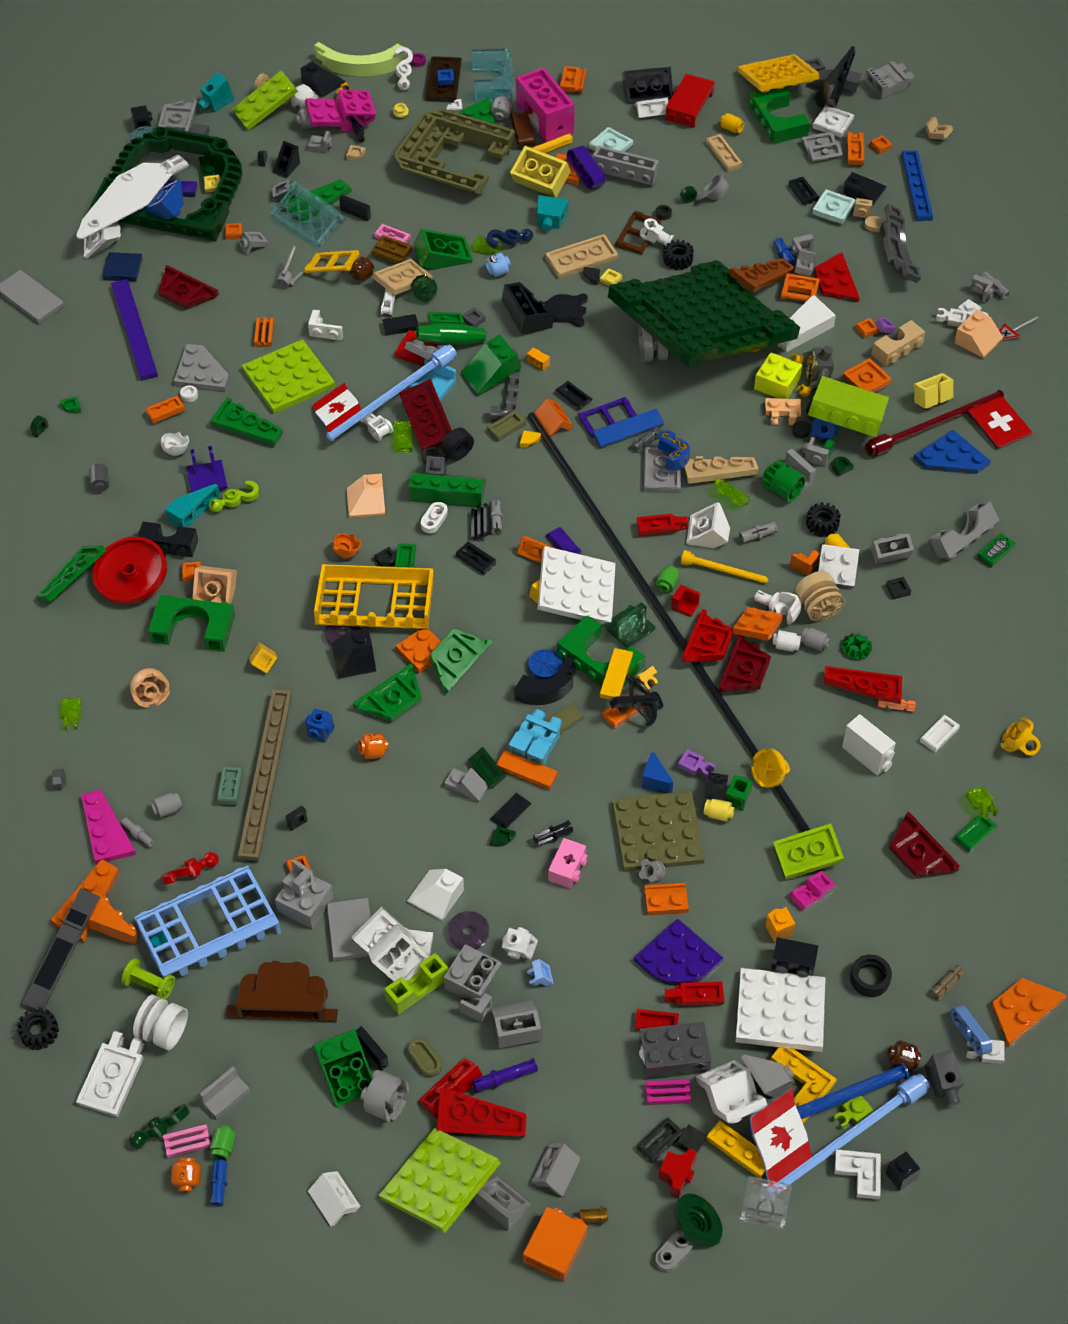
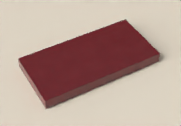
M429 379L399 393L423 453L440 446L444 437L452 431L434 384Z

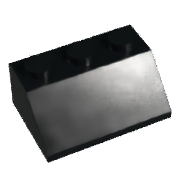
M671 67L630 70L622 73L623 89L627 103L661 98L671 99L673 96Z

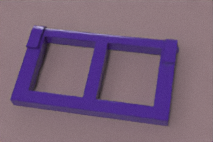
M626 397L578 413L579 420L591 438L594 437L593 432L595 430L586 418L587 416L602 412L608 423L612 425L615 421L607 409L621 404L628 412L630 418L637 415Z

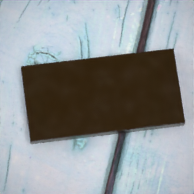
M431 56L425 101L454 102V100H457L462 58ZM453 69L454 84L439 85L437 70Z

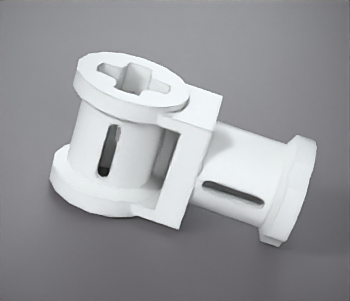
M651 218L645 220L644 228L640 231L641 238L652 243L658 241L664 247L665 245L667 246L668 242L671 243L674 238L673 235L662 231L664 227Z
M373 412L360 420V422L368 426V431L376 441H380L383 436L394 431L392 424L380 415L376 417Z

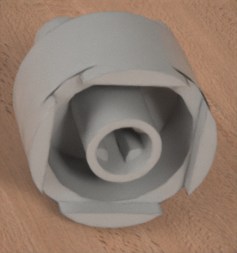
M376 1070L369 1087H365L361 1094V1099L364 1100V1111L387 1122H390V1119H397L405 1106L406 1100H403L404 1093H409V1083L387 1072Z

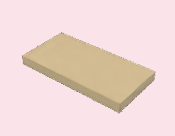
M603 234L545 253V259L558 279L584 271V267L594 268L618 260L619 254L606 235Z

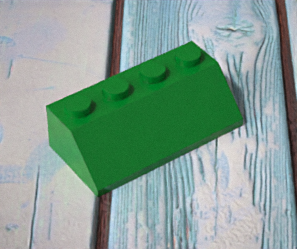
M417 471L411 474L409 483L410 501L425 503L442 502L446 505L482 507L486 478L448 474H425L426 472Z

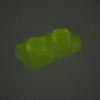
M393 422L395 453L413 452L411 422Z
M716 479L714 486L719 488V493L725 496L729 495L737 505H749L752 498L726 480Z

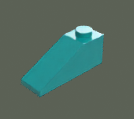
M213 484L178 497L165 509L167 521L177 527L188 528L209 508V502L212 499L220 497L218 485Z

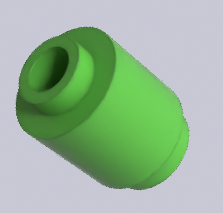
M667 566L662 570L655 583L660 592L671 593L679 579L678 569L673 566Z
M220 1126V1128L214 1130L210 1146L211 1158L227 1161L228 1157L231 1156L236 1138V1133L233 1132L231 1127Z

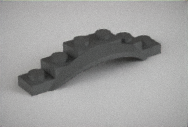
M887 204L884 207L887 220L883 223L886 236L882 239L887 260L891 265H895L898 272L903 273L905 279L918 283L921 280L920 269L912 263L908 253L905 219L902 216L901 209Z

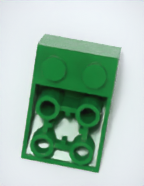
M352 1029L313 1044L316 1058L336 1107L361 1098L363 1089L369 1087L372 1081V1074L356 1030Z

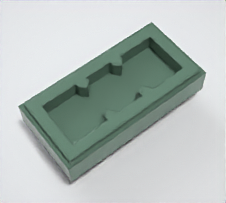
M223 766L217 796L218 804H238L243 775L242 767Z

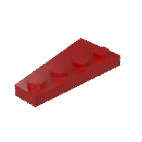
M825 666L824 684L901 705L902 676Z
M440 1087L437 1131L526 1136V1113Z

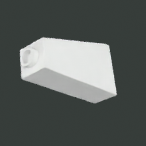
M815 295L811 296L790 317L800 326L798 339L779 343L777 346L785 352L792 350L833 328L836 315Z

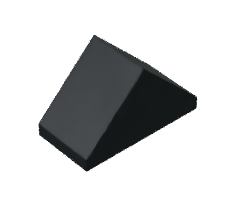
M283 141L273 172L288 177L300 164L298 146Z

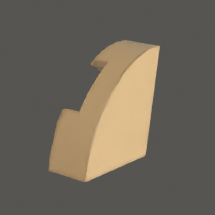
M350 145L346 154V160L361 158L365 155L366 148Z

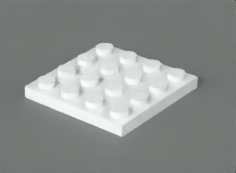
M544 546L537 610L580 620L588 615L599 624L610 626L613 611L615 563Z
M741 968L736 1042L822 1052L825 977L810 975L808 977H800L792 973Z

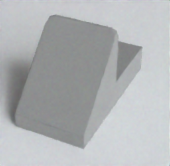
M453 768L444 782V787L477 802L481 801L489 788L487 783L472 768L469 769L467 774Z

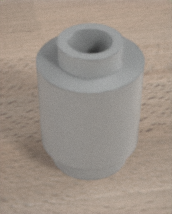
M805 628L800 642L804 643V646L822 652L823 649L828 648L830 638H828V634L813 628Z
M172 792L153 799L154 803L151 804L154 815H159L160 818L178 812V809L182 808L178 793L172 794Z

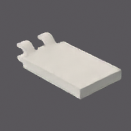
M114 1031L109 1044L102 1043L77 1098V1105L118 1118L144 1059L140 1055L145 1045L142 1043L143 1040L134 1037L128 1050L121 1047L125 1040L122 1037L123 1034Z

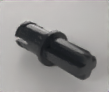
M567 820L554 827L549 826V829L534 834L535 844L539 846L552 840L557 841L559 837L572 833L573 827H569L571 825L570 821Z

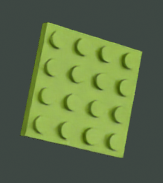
M303 339L242 365L243 372L274 414L336 387L335 381Z
M434 1128L379 1196L382 1201L446 1233L501 1163L498 1158Z

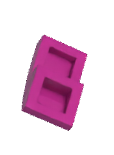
M820 871L808 878L806 884L793 890L789 898L804 911L829 893L836 884L823 871Z

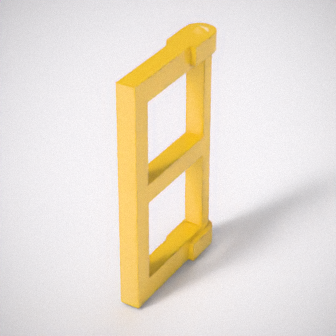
M359 250L316 253L310 263L306 265L304 271L306 274L313 272L350 271L360 252ZM339 257H349L344 265L333 266ZM320 258H331L325 267H315Z

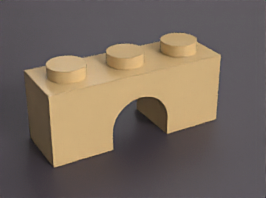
M910 320L899 327L897 340H892L886 335L874 342L871 355L886 367L891 363H895L902 356L908 355L915 348L921 347L924 343L925 331Z

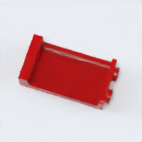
M685 74L666 106L665 120L694 128L696 126V118L706 100L714 94L715 81Z

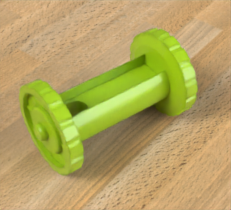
M132 959L124 969L121 982L126 986L135 982L156 992V996L160 997V999L167 1000L174 988L175 977L170 974L164 979L141 969L140 960Z

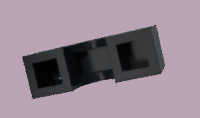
M144 521L137 537L147 538L155 542L164 554L179 555L181 557H193L198 543L197 531L194 528L178 526L174 535L163 536L161 524Z

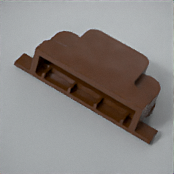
M271 961L259 966L258 975L248 974L242 978L237 1006L227 1005L226 1018L337 1022L338 1009H325L328 998L325 981L319 976L310 977L307 965L297 961L291 963Z

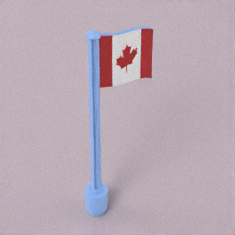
M444 345L431 354L429 363L364 409H361L357 399L348 390L346 382L313 404V408L328 430L326 434L328 440L334 441L340 434L433 368L442 369L457 356L455 349L451 345Z
M922 1074L912 1075L897 1086L896 1096L813 1156L811 1155L806 1130L795 1105L793 1088L750 1117V1125L753 1138L765 1167L768 1186L766 1187L767 1195L770 1198H775L776 1194L901 1103L908 1105L914 1103L925 1095L930 1088L927 1079Z

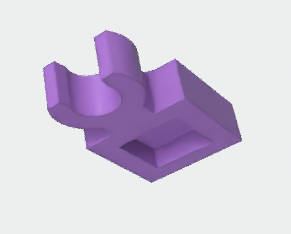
M689 749L685 751L678 762V768L694 776L697 772H700L702 777L708 779L709 773L706 770L714 771L715 765L711 762L705 763V757Z

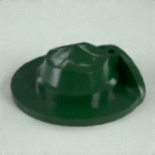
M685 1194L680 1197L675 1206V1214L684 1238L697 1246L710 1247L717 1245L721 1240L723 1229L720 1217L713 1206L696 1194Z

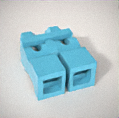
M536 709L532 715L528 714L519 731L515 733L508 745L509 752L545 766L552 749L560 738L562 720L554 716L548 723L544 721L546 714Z

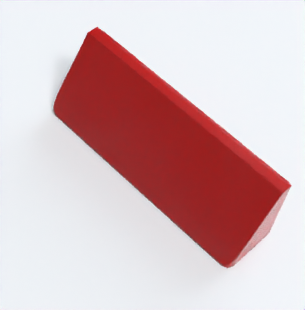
M463 1058L419 1099V1104L433 1117L438 1119L440 1087L461 1094L466 1093L473 1086L472 1079L482 1077L479 1067L475 1063Z

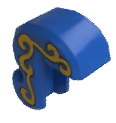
M670 430L661 431L658 435V449L668 454L665 469L674 471L683 468L689 462L690 445L685 440L676 438V434Z

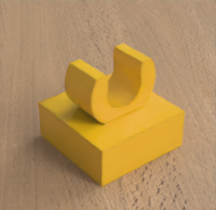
M654 666L645 669L634 677L641 681L648 690L650 689L648 681L652 685L658 683L657 679L652 676L657 673Z

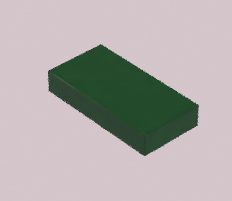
M481 747L468 759L491 789L506 777V774L484 747Z

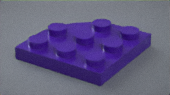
M677 918L634 957V962L654 979L668 985H673V983H693L703 980L723 962V957Z

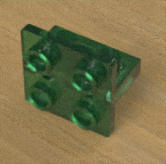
M641 602L636 607L631 605L611 618V622H606L604 629L628 649L655 631L656 626L646 619L647 606Z

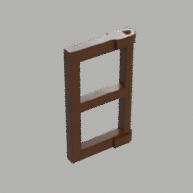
M634 211L616 241L615 246L643 254L650 241L645 240L642 246L638 247L624 242L627 233L640 236L641 230L631 227L635 219L645 221L651 218L656 220L659 225L661 220Z

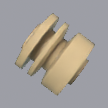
M818 571L806 576L796 587L795 593L802 605H804L808 616L813 621L829 619L836 615L844 606L845 599L836 587L830 573L826 571Z

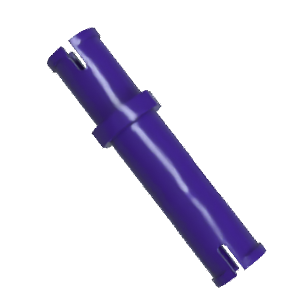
M532 1058L499 1071L492 1070L488 1075L472 1079L473 1086L476 1092L493 1086L497 1088L501 1083L537 1072L538 1067L535 1059Z

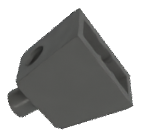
M954 1050L933 1054L924 1067L936 1097L945 1096L948 1106L959 1104L960 1099L957 1092L963 1086V1081Z

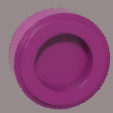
M413 54L412 66L422 67L426 64L424 54Z

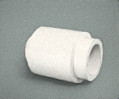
M779 630L778 634L774 633L773 645H776V649L799 651L801 636H798L797 633Z

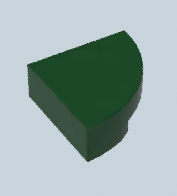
M497 826L490 841V846L500 847L509 844L516 837V831Z

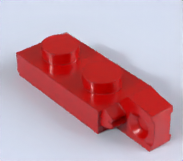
M673 513L636 518L639 536L672 533L688 529L687 516L677 517L673 516Z
M680 983V985L675 986V989H665V1003H676L679 1006L722 1005L725 1001L723 983Z

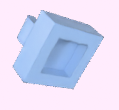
M540 959L533 961V968H530L527 974L530 976L535 975V978L530 980L529 983L533 986L541 983L546 987L554 984L550 965Z

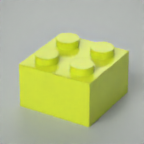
M770 353L756 374L754 389L778 399H788L801 378L802 364Z

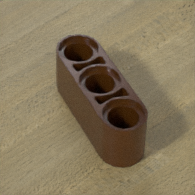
M527 110L511 112L513 130H515L518 148L534 146V135Z

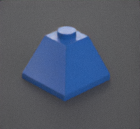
M178 179L163 187L145 210L166 220L172 217L176 218L181 213L180 209L184 205L181 181Z

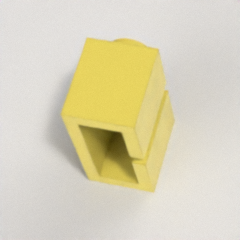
M943 373L914 384V403L922 408H931L938 403H944L953 398V379Z

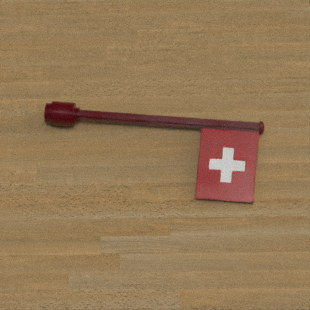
M997 390V392L895 435L888 436L884 433L874 437L865 444V448L870 456H878L890 451L892 445L898 441L965 413L969 414L997 450L1029 437L1033 432L1005 400L1003 391Z

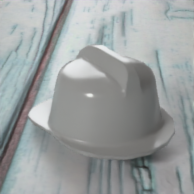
M722 170L718 171L697 194L696 201H700L705 197L718 200L724 196L729 188V184L723 178L724 172Z

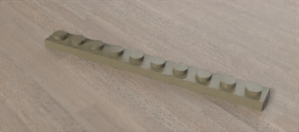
M272 689L238 852L239 860L259 861L292 699V691Z

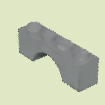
M991 501L978 502L966 511V526L960 534L956 533L953 529L941 530L929 539L937 558H946L947 560L954 558L958 551L967 548L971 541L979 539L983 532L994 527L999 518Z

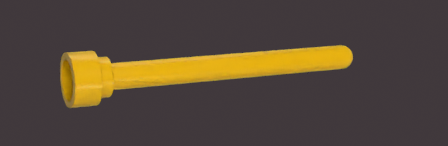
M684 550L680 564L685 566L696 564L763 584L768 582L766 576L698 558L687 550Z

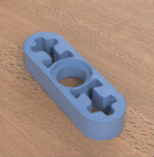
M964 1005L951 1008L952 1021L979 1056L991 1053L992 1043L990 1038Z

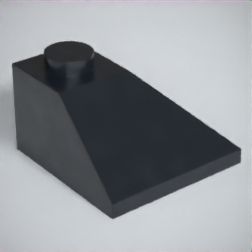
M313 61L300 68L302 83L322 98L338 89L341 84L346 83L345 80L327 67Z
M852 172L845 181L843 195L855 200L857 198L872 200L873 207L885 191L886 186Z
M368 628L350 631L331 643L339 679L376 672L373 647Z

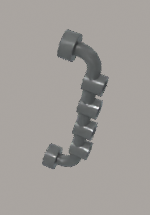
M516 371L509 376L505 409L498 410V407L491 406L490 420L496 421L497 417H505L511 413L512 408H516L517 398L514 395L518 394L519 385H515V382L519 383L520 372Z

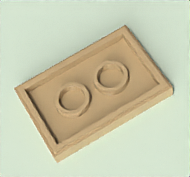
M412 259L374 272L372 276L374 280L393 295L432 281L433 277Z

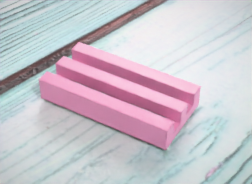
M384 224L374 233V238L378 240L383 235L404 243H408V240L411 239V234Z
M207 1124L163 1135L167 1158L203 1150L211 1146ZM205 1139L204 1142L171 1150L172 1147L191 1144L192 1142Z

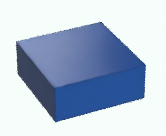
M453 69L437 70L439 85L454 84Z

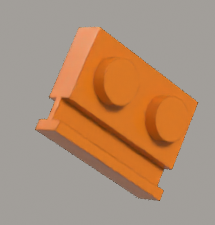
M564 66L560 84L562 90L572 93L579 91L582 94L587 69L580 70L578 67Z
M685 883L644 885L647 916L688 913L689 907Z

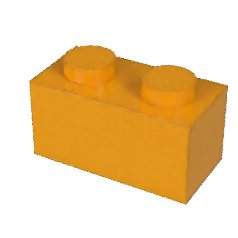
M533 347L527 353V361L544 371L550 365V357Z

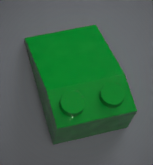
M421 229L414 241V247L421 267L440 269L468 264L473 261L464 236Z
M499 334L482 346L461 373L475 392L480 395L522 368L516 353Z

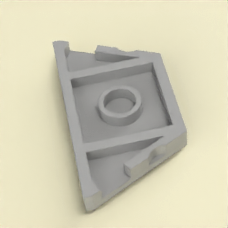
M195 97L192 102L184 103L183 100L164 105L158 127L190 132L198 106V98Z

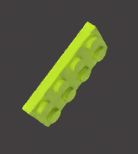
M279 71L232 108V110L245 127L250 130L295 95L298 90L286 75Z

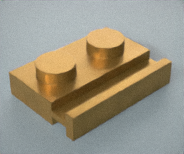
M383 235L376 243L375 248L371 250V253L375 257L398 264L405 261L411 253L412 245Z

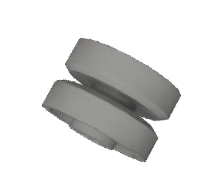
M639 325V349L642 362H652L654 354L657 361L668 360V349Z

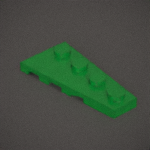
M226 397L211 420L212 426L273 446L276 445L283 434L280 427L266 419L262 420L254 412L250 413L241 404L233 403L229 397Z
M103 545L82 546L38 593L36 598L40 602L54 601L60 592L107 550Z

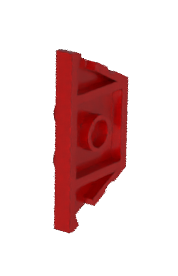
M839 253L814 267L815 278L820 279L819 288L822 296L835 297L841 300L847 297L854 299L853 302H859L860 297L843 253Z
M702 609L682 656V662L723 660L733 637V629L723 624L718 618L712 619L707 615V611Z

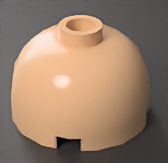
M145 668L138 671L132 678L130 691L134 701L139 706L148 708L153 703H156V706H158L167 699L170 694V684L161 671Z

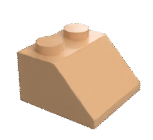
M976 310L957 328L955 344L984 359L1002 341L1003 336L991 317Z
M208 566L196 567L192 599L231 604L236 589L237 570Z

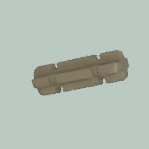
M955 966L952 972H949L939 982V985L932 989L931 994L936 999H941L957 983V980L964 976V969L960 966Z

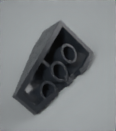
M852 46L822 84L820 91L816 92L815 100L818 107L824 108L825 105L833 108L837 107L856 54L855 47Z

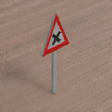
M1036 316L1014 329H1011L1004 323L999 330L1003 336L1002 340L1021 338L1015 331L1034 322L1039 317Z

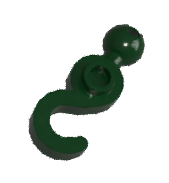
M186 1104L174 1108L175 1113L163 1118L157 1116L148 1121V1127L143 1132L136 1131L131 1134L129 1139L130 1145L139 1149L146 1144L148 1138L155 1136L158 1139L167 1133L166 1129L169 1126L180 1122L189 1115L190 1111Z

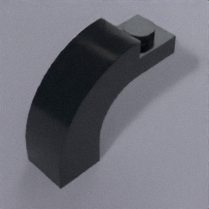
M567 656L559 672L549 679L540 680L523 674L515 687V700L530 705H547L565 697L573 688V676L576 672L574 659Z

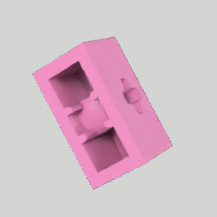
M563 838L548 870V881L571 889L574 882L577 883L580 878L581 871L579 870L581 866H585L587 863L588 854H586V846Z

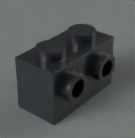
M777 937L771 969L780 973L797 974L800 977L813 976L819 945Z

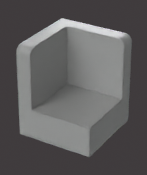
M293 859L291 862L292 871L283 879V884L302 896L314 883L313 871Z
M484 993L482 998L461 1000L459 1003L460 1012L482 1023L492 1008V996Z

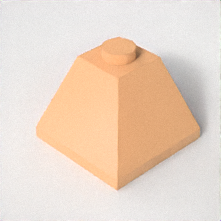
M382 473L363 475L347 488L349 518L385 515Z

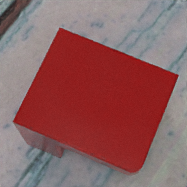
M680 584L672 597L671 609L692 617L700 605L701 593Z

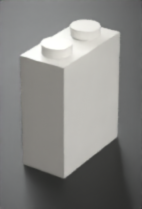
M859 714L846 725L842 748L878 776L883 771H888L892 766L891 761L895 754L894 748L896 743Z

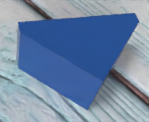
M653 752L650 754L642 777V787L663 793H672L673 781Z

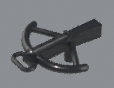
M627 675L626 680L630 681L629 696H616L609 704L612 709L618 708L621 713H624L633 706L646 719V726L649 727L656 721L657 708H663L661 697L655 691L650 693L641 681ZM635 683L645 695L633 696V684ZM639 706L651 707V719L641 710Z

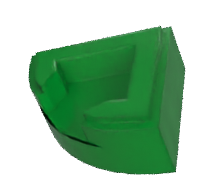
M77 396L60 400V405L65 411L74 414L81 413Z

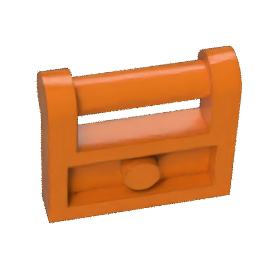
M787 273L781 299L806 302L811 296H816L820 279ZM788 291L800 292V293L811 294V295H810V296H809V295H803V294L792 293V292H788Z

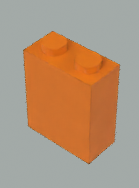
M546 1207L523 1253V1263L561 1281H565L588 1234V1225L579 1218L566 1216L558 1208L551 1209Z

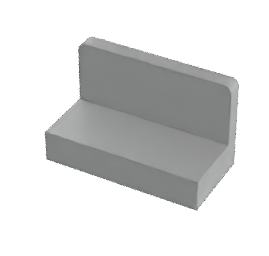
M792 448L788 450L783 463L806 476L805 488L814 482L816 469Z
M233 1066L202 1091L200 1098L202 1105L217 1120L250 1092V1088L238 1077L237 1070Z
M564 1143L549 1144L531 1182L537 1187H549L558 1196H563L580 1162V1157Z

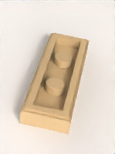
M721 134L706 138V144L728 172L742 168L743 163Z

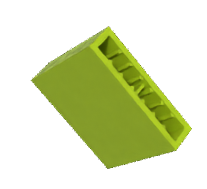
M822 376L812 400L808 416L877 437L889 397Z

